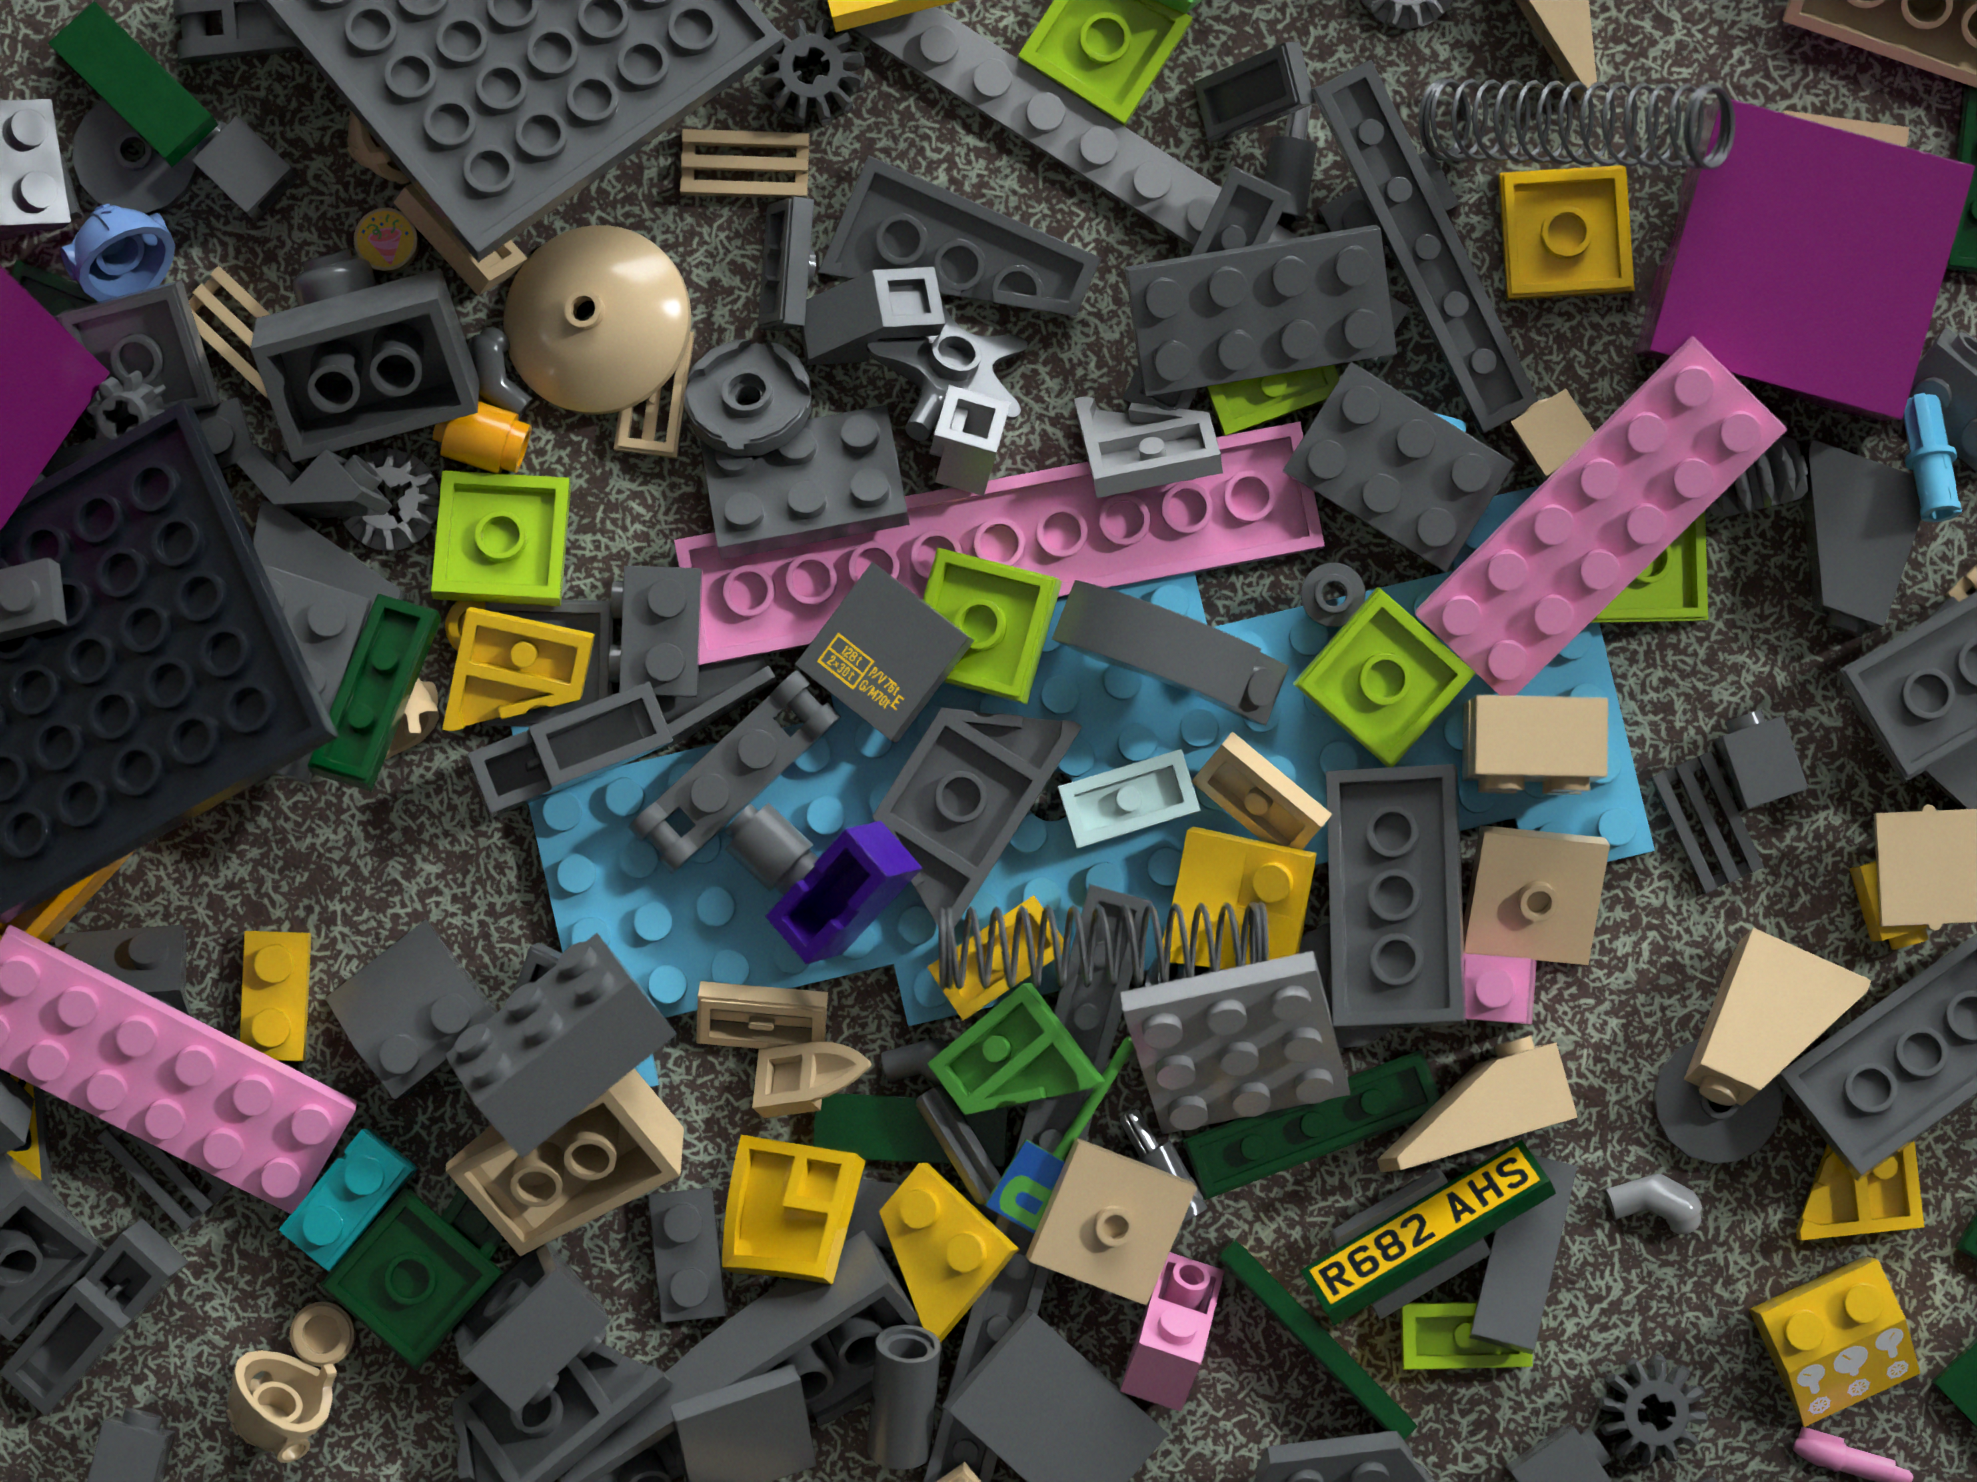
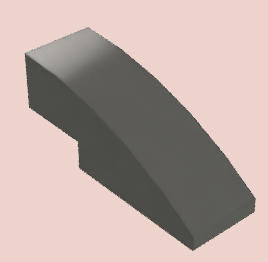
M648 681L530 726L527 731L469 752L467 753L466 761L490 819L637 759L672 743L673 739L651 683Z
M143 1218L123 1231L85 1277L69 1289L0 1370V1374L42 1414L47 1416L167 1288L189 1261Z

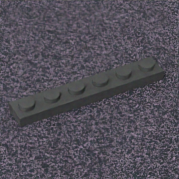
M1368 60L1313 88L1314 99L1377 226L1381 228V235L1478 431L1485 433L1524 413L1532 404L1539 400L1372 60Z

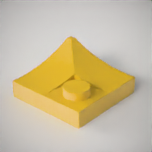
M1194 826L1188 829L1172 905L1177 903L1182 909L1189 948L1194 911L1200 902L1207 907L1215 948L1217 923L1222 905L1228 902L1234 910L1241 944L1245 909L1251 901H1255L1257 904L1261 901L1265 904L1267 911L1268 961L1299 954L1317 853ZM1227 910L1224 919L1220 969L1224 970L1236 968L1232 931ZM1175 911L1170 963L1184 964L1179 923ZM1201 911L1197 932L1195 965L1210 967L1206 930ZM1249 928L1246 949V965H1250ZM1165 929L1164 936H1163V940H1162L1163 953H1164L1166 929Z
M741 1135L727 1198L722 1268L736 1274L785 1277L833 1285L865 1160L855 1153Z

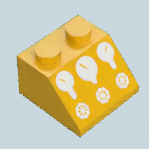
M1863 1256L1749 1309L1803 1427L1920 1374L1906 1318L1878 1259Z

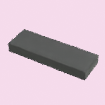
M1533 1155L1551 1180L1557 1194L1494 1231L1490 1248L1491 1254L1488 1256L1469 1336L1471 1339L1528 1354H1533L1577 1171V1166Z

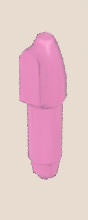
M1801 1427L1799 1437L1794 1441L1793 1450L1799 1456L1818 1467H1826L1834 1472L1842 1471L1876 1482L1913 1481V1474L1909 1470L1896 1467L1895 1460L1848 1447L1844 1443V1438Z

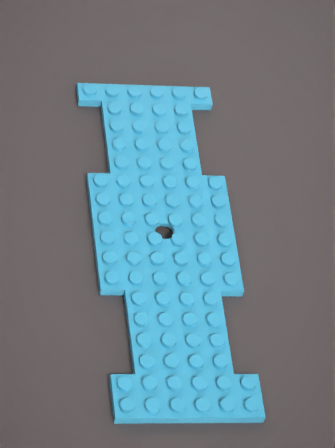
M1541 485L1494 496L1452 562L1453 571L1381 588L1458 658L1460 657L1416 616V609ZM1195 572L1108 588L1207 624ZM1375 589L1365 591V601ZM1068 596L1057 598L1027 705L942 683L898 743L888 739L831 693L834 709L841 718L756 797L751 804L760 811L767 803H770L814 844L811 851L819 858L846 828L875 822L872 817L941 708L970 710L988 714L1018 715L1027 718L1056 721H1075L1082 726V729L1055 769L1056 772L1064 774L1072 782L1182 749L1192 781L1232 731L1326 809V771L1387 767L1292 684L1343 626H1322L1314 622L1306 614L1303 606L1214 627L1261 648V653L1289 666L1265 726L1244 719L1182 689L1128 669L1099 662L1052 640ZM1345 596L1326 600L1325 603L1330 606H1339L1344 602ZM1589 623L1515 695L1608 698L1607 777L1590 783V791L1581 792V795L1542 794L1543 782H1524V790H1517V793L1513 794L1478 793V781H1462L1463 704L1476 695L1500 696L1477 673L1393 766L1410 767L1455 764L1458 769L1460 831L1480 827V825H1489L1514 819L1516 829L1604 837L1610 844L1607 862L1655 851L1599 623ZM804 723L782 729L791 737ZM511 726L512 735L527 731L530 726ZM716 744L618 766L571 787L528 803L562 953L578 942H586L598 933L640 984L664 1018L697 1011L700 981L791 989L893 964L908 1026L959 1015L927 968L939 959V931L936 922L911 881L842 955L805 964L765 917L783 895L776 888L772 891L766 889L725 850L732 841V838L724 832L730 823L674 874H671L661 864L659 859L662 854L647 838L640 841L628 828L632 821L662 796ZM1193 783L1200 812L1076 849L1067 816L1057 821H1045L1036 817L1029 810L968 908L971 906L976 910L981 931L989 926L991 913L995 906L999 907L1002 914L1005 915L1034 895L1043 909L1046 905L1053 909L1057 930L1064 939L1067 912L1073 904L1078 908L1081 915L1090 883L1151 900L1158 914L1163 940L1178 879L1187 830L1194 826L1261 840ZM681 808L666 820L681 838L695 826V823ZM1327 821L1302 849L1317 853L1315 865L1329 862ZM967 909L954 928L956 947L962 944ZM1151 913L1147 927L1144 971L1149 969L1154 958L1157 957ZM1074 915L1072 920L1069 954L1076 933ZM972 920L970 924L969 938L974 936ZM1054 960L1042 968L1041 985L1036 989L1040 995L1060 990ZM1031 975L981 1009L997 1006L1023 983H1032ZM652 1054L635 1068L650 1087L660 1085Z

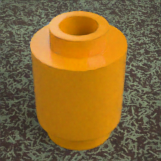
M478 401V413L435 424L433 440L442 443L440 454L443 457L496 474H500L503 469L517 473L529 444L532 425L519 421V414Z

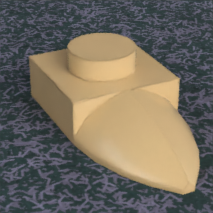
M808 1042L759 1049L752 1108L764 1118L821 1111L822 1098L829 1097L856 1081L872 1066L871 1061L855 1049L834 1042Z

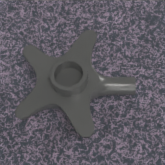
M942 303L945 326L940 335L910 339H878L877 342L868 343L867 351L874 360L905 377L920 390L919 402L909 418L905 430L911 438L924 441L929 437L940 417L949 385L1011 402L1006 420H1016L1021 412L1020 405L998 380L993 372V367L1027 349V341L1016 335L979 336L968 333L953 320Z

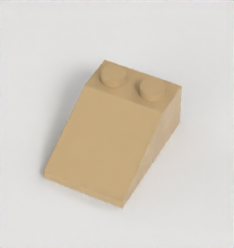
M634 1068L523 1159L498 1130L491 1125L447 1162L446 1172L519 1256H522L679 1177L681 1173L684 1127Z

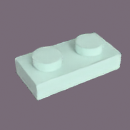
M1182 749L1058 786L1076 849L1200 812Z

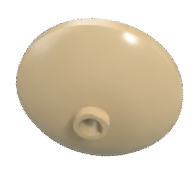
M592 225L559 234L540 246L522 265L513 280L506 299L503 322L504 333L510 342L508 353L515 369L526 384L542 398L562 409L581 414L601 415L633 407L652 396L668 381L685 353L691 329V305L685 282L675 264L658 246L631 230L608 225ZM586 301H593L595 311L592 317L585 321H579L577 318L578 307Z

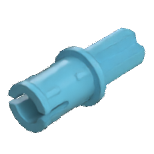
M1925 393L1915 394L1914 397L1908 399L1903 414L1910 451L1905 457V465L1914 472L1922 521L1942 522L1953 519L1962 513L1952 463L1957 458V452L1954 447L1948 445L1939 398L1936 395H1926Z

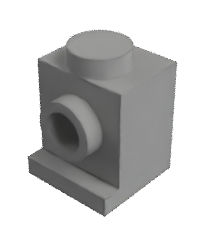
M952 385L948 386L929 453L942 457L935 480L936 483L982 496L985 495L1011 402Z

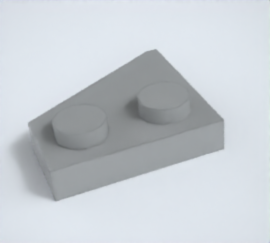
M1074 398L1078 424L1097 498L1223 473L1221 453L1209 412L1187 409L1168 411L1160 409L1155 405L1131 403L1128 410L1129 414L1096 410L1095 398Z

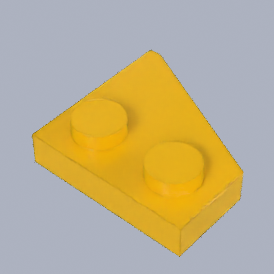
M469 607L466 610L442 730L456 731L463 729L467 725L499 717L504 719L524 714L528 710L544 706L553 707L580 700L583 695L595 634Z
M919 1163L879 1211L922 1327L934 1333L942 1342L1018 1252L1019 1248L928 1163Z

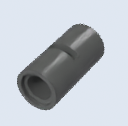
M898 1325L883 1330L876 1338L867 1453L874 1462L887 1468L898 1470L913 1469L926 1463L931 1455L941 1343L938 1337L927 1329L912 1325Z

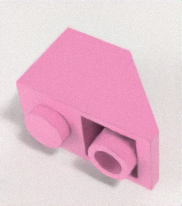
M1464 954L1466 1019L1532 1025L1537 961L1529 958Z
M1171 1252L1169 1253L1150 1300L1145 1307L1131 1349L1120 1392L1180 1412L1182 1411L1202 1362L1225 1270Z

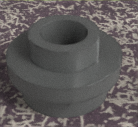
M1341 563L1322 564L1313 569L1303 582L1301 588L1302 606L1306 614L1314 622L1322 626H1344L1365 602L1363 581L1357 572L1347 565ZM1337 583L1343 587L1345 600L1341 605L1330 606L1325 603L1322 598V588L1326 584Z

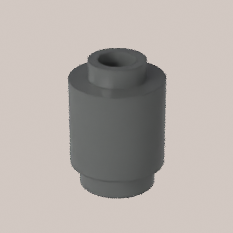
M750 803L724 831L732 838V841L725 850L769 891L776 888L784 896L797 881L804 880L815 868L814 862L818 857L811 851L814 844L770 803H767L760 811Z

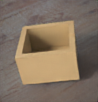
M1476 695L1463 704L1462 781H1478V793L1513 794L1517 793V790H1524V782H1543L1542 794L1581 795V792L1590 791V783L1607 777L1608 698Z

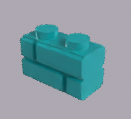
M372 1128L362 1129L344 1150V1157L338 1158L279 1229L284 1236L327 1271L334 1269L419 1170V1167Z

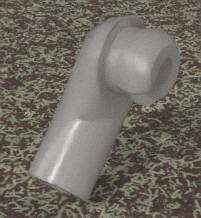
M1662 1174L1649 1175L1605 1189L1614 1219L1650 1209L1666 1219L1672 1232L1682 1235L1694 1232L1702 1221L1700 1214L1702 1204L1695 1192Z

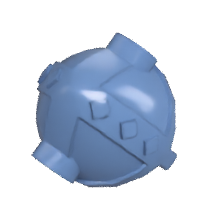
M104 204L95 208V211L90 213L88 220L80 228L73 243L61 247L60 252L70 278L73 281L77 280L83 291L97 301H103L159 286L172 264L175 243L160 214L156 213L148 216L134 209Z

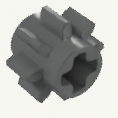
M136 370L126 376L123 386L114 377H110L99 384L101 392L107 399L96 401L87 407V412L97 416L100 430L95 436L96 439L101 440L107 437L113 441L165 411L161 395L166 388L164 385L153 388L148 384L142 383L141 371ZM128 402V410L123 409V403ZM133 415H138V422L133 423Z

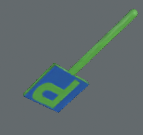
M1131 1036L1123 1040L1102 1074L1106 1082L1092 1090L1055 1152L1051 1154L1025 1139L986 1201L985 1206L1035 1234L1075 1137L1078 1138L1134 1049Z

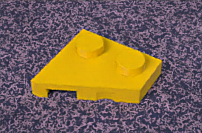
M1915 1141L1858 1182L1830 1146L1826 1145L1796 1228L1798 1240L1924 1228Z

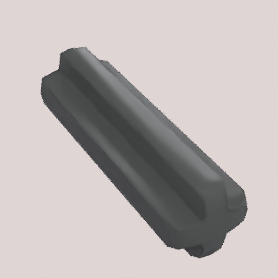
M937 1085L920 1095L916 1100V1106L975 1202L980 1205L985 1204L1001 1176L944 1086Z

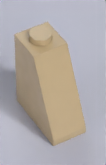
M1752 928L1735 948L1684 1080L1699 1086V1092L1713 1102L1732 1106L1736 1103L1741 1106L1745 1105L1868 991L1871 980L1756 928Z

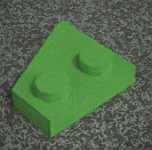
M1023 983L927 1063L965 1115L1098 1088L1106 1082L1045 1000L1033 987L1032 983Z

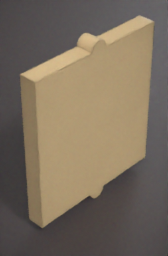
M1929 804L1922 806L1920 811L1875 813L1874 832L1880 927L1927 925L1929 930L1935 931L1939 930L1942 924L1977 922V809L1936 811L1935 807Z

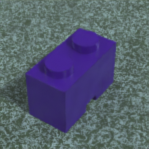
M882 821L846 828L814 862L815 868L805 879L797 881L765 917L805 964L842 955L921 871L922 867Z

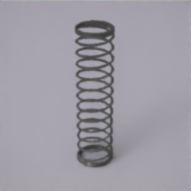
M1452 78L1435 80L1427 88L1420 104L1418 128L1423 147L1430 157L1438 161H1461L1468 158L1475 162L1490 159L1497 163L1512 160L1520 164L1531 160L1538 164L1553 161L1560 165L1576 162L1582 166L1596 162L1605 167L1618 163L1625 167L1641 164L1647 168L1663 165L1673 169L1684 165L1693 170L1699 168L1702 170H1712L1718 168L1724 162L1731 150L1735 134V113L1732 101L1725 89L1717 84L1701 85L1696 89L1687 83L1681 85L1675 91L1671 85L1663 83L1658 85L1653 91L1652 87L1645 82L1637 84L1631 90L1623 82L1616 83L1609 89L1607 85L1600 81L1593 83L1588 89L1586 85L1576 81L1572 82L1566 89L1565 85L1559 81L1550 82L1544 87L1543 84L1534 80L1528 82L1523 87L1518 81L1511 80L1507 81L1502 87L1501 83L1494 79L1485 81L1481 86L1474 79L1465 80L1460 85L1459 82ZM1473 85L1478 89L1472 110V124L1476 143L1467 151L1464 145L1469 136L1471 110L1467 94L1463 89L1466 86ZM1445 86H1449L1455 92L1452 102L1451 124L1456 142L1449 151L1441 144L1435 120L1436 103L1441 90ZM1494 86L1499 89L1493 113L1494 132L1497 143L1492 150L1488 151L1482 143L1488 124L1489 110L1484 90L1486 87ZM1515 86L1520 90L1514 117L1516 136L1519 142L1515 149L1509 152L1503 143L1509 124V103L1505 91L1508 87ZM1531 87H1537L1542 92L1536 111L1537 135L1540 142L1531 153L1524 143L1530 125V104L1526 91ZM1558 87L1563 91L1557 118L1561 144L1552 154L1546 145L1552 113L1550 97L1547 92L1551 88ZM1574 88H1580L1585 93L1580 106L1579 116L1580 133L1583 143L1579 150L1573 154L1567 144L1573 119V107L1569 92ZM1601 88L1606 92L1601 116L1602 134L1605 143L1600 152L1595 155L1589 145L1594 126V105L1591 93L1594 89ZM1622 88L1628 93L1623 117L1624 135L1627 143L1622 152L1617 155L1610 143L1616 120V108L1612 94L1615 90ZM1645 89L1650 94L1645 120L1649 143L1645 151L1639 156L1632 143L1638 117L1634 95L1638 90ZM1666 89L1673 96L1668 114V131L1671 144L1666 153L1661 157L1655 146L1660 116L1656 96L1660 91ZM1689 90L1693 95L1686 107L1683 122V139L1687 155L1683 157L1677 146L1682 117L1679 95L1682 91ZM1712 91L1719 100L1721 113L1720 130L1712 152L1705 160H1702L1697 149L1704 121L1702 98L1707 92ZM1480 98H1482L1483 123L1479 134L1477 115ZM1503 99L1504 120L1500 134L1498 117L1500 102ZM1524 100L1525 120L1521 134L1520 111L1521 103ZM1545 100L1546 123L1544 131H1542V106ZM1566 102L1568 111L1567 126L1564 133L1563 114ZM1587 102H1588L1589 118H1588V128H1587V131H1586V128H1585V112H1586V105H1587ZM1457 103L1460 106L1461 117L1466 116V126L1462 140L1457 129ZM1608 105H1610L1611 111L1609 130L1607 129ZM1630 106L1632 107L1631 130L1629 129ZM1652 107L1654 109L1653 130L1651 127ZM1676 109V123L1674 131V111ZM1698 109V126L1695 135V120ZM1429 113L1432 134L1438 148L1441 150L1442 153L1436 150L1431 140V136L1429 133ZM1479 147L1484 155L1476 156L1473 153ZM1499 147L1504 152V156L1494 155ZM1521 148L1527 156L1518 157L1515 154ZM1543 148L1548 157L1540 158L1536 155ZM1563 148L1569 155L1568 158L1563 159L1557 156L1562 152ZM1586 149L1591 158L1582 159L1579 156ZM1607 149L1613 159L1604 160L1600 157L1603 156ZM1630 150L1635 159L1626 161L1622 158ZM1651 150L1657 160L1649 162L1644 158L1647 157ZM1674 150L1680 161L1670 162L1666 159Z
M1251 901L1247 905L1243 918L1240 944L1234 910L1228 902H1225L1219 912L1214 948L1209 912L1207 907L1200 902L1194 911L1189 948L1184 915L1181 907L1174 903L1168 914L1163 953L1158 914L1155 907L1149 903L1143 912L1138 953L1130 908L1123 904L1118 911L1112 958L1106 913L1104 908L1098 904L1092 914L1087 958L1081 916L1078 908L1072 904L1067 912L1061 964L1058 932L1053 909L1048 905L1043 909L1039 929L1037 962L1035 963L1030 919L1027 909L1021 905L1018 908L1015 919L1011 969L1001 909L995 906L991 913L986 966L984 968L976 910L970 906L967 909L964 921L960 972L952 911L949 907L945 910L941 907L938 910L940 989L944 991L947 988L950 991L953 988V978L955 986L959 991L964 987L971 920L981 987L986 990L990 985L997 920L1007 987L1011 990L1016 982L1022 917L1031 982L1035 989L1041 985L1047 918H1049L1058 986L1062 989L1067 981L1070 936L1074 915L1084 986L1088 988L1092 984L1096 930L1100 915L1108 980L1113 988L1118 980L1121 933L1125 913L1135 985L1140 987L1143 983L1146 936L1150 913L1155 934L1160 982L1162 984L1168 982L1170 950L1175 911L1181 935L1185 978L1194 977L1197 932L1201 911L1206 930L1211 973L1220 971L1222 934L1226 910L1231 925L1236 967L1246 965L1248 928L1250 964L1268 961L1266 906L1261 901L1258 904L1255 901Z

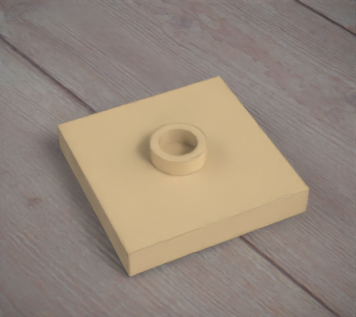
M1480 825L1463 922L1464 953L1588 965L1610 848L1607 839L1604 837Z
M1075 1137L1026 1253V1257L1029 1262L1147 1306L1197 1187L1191 1181Z

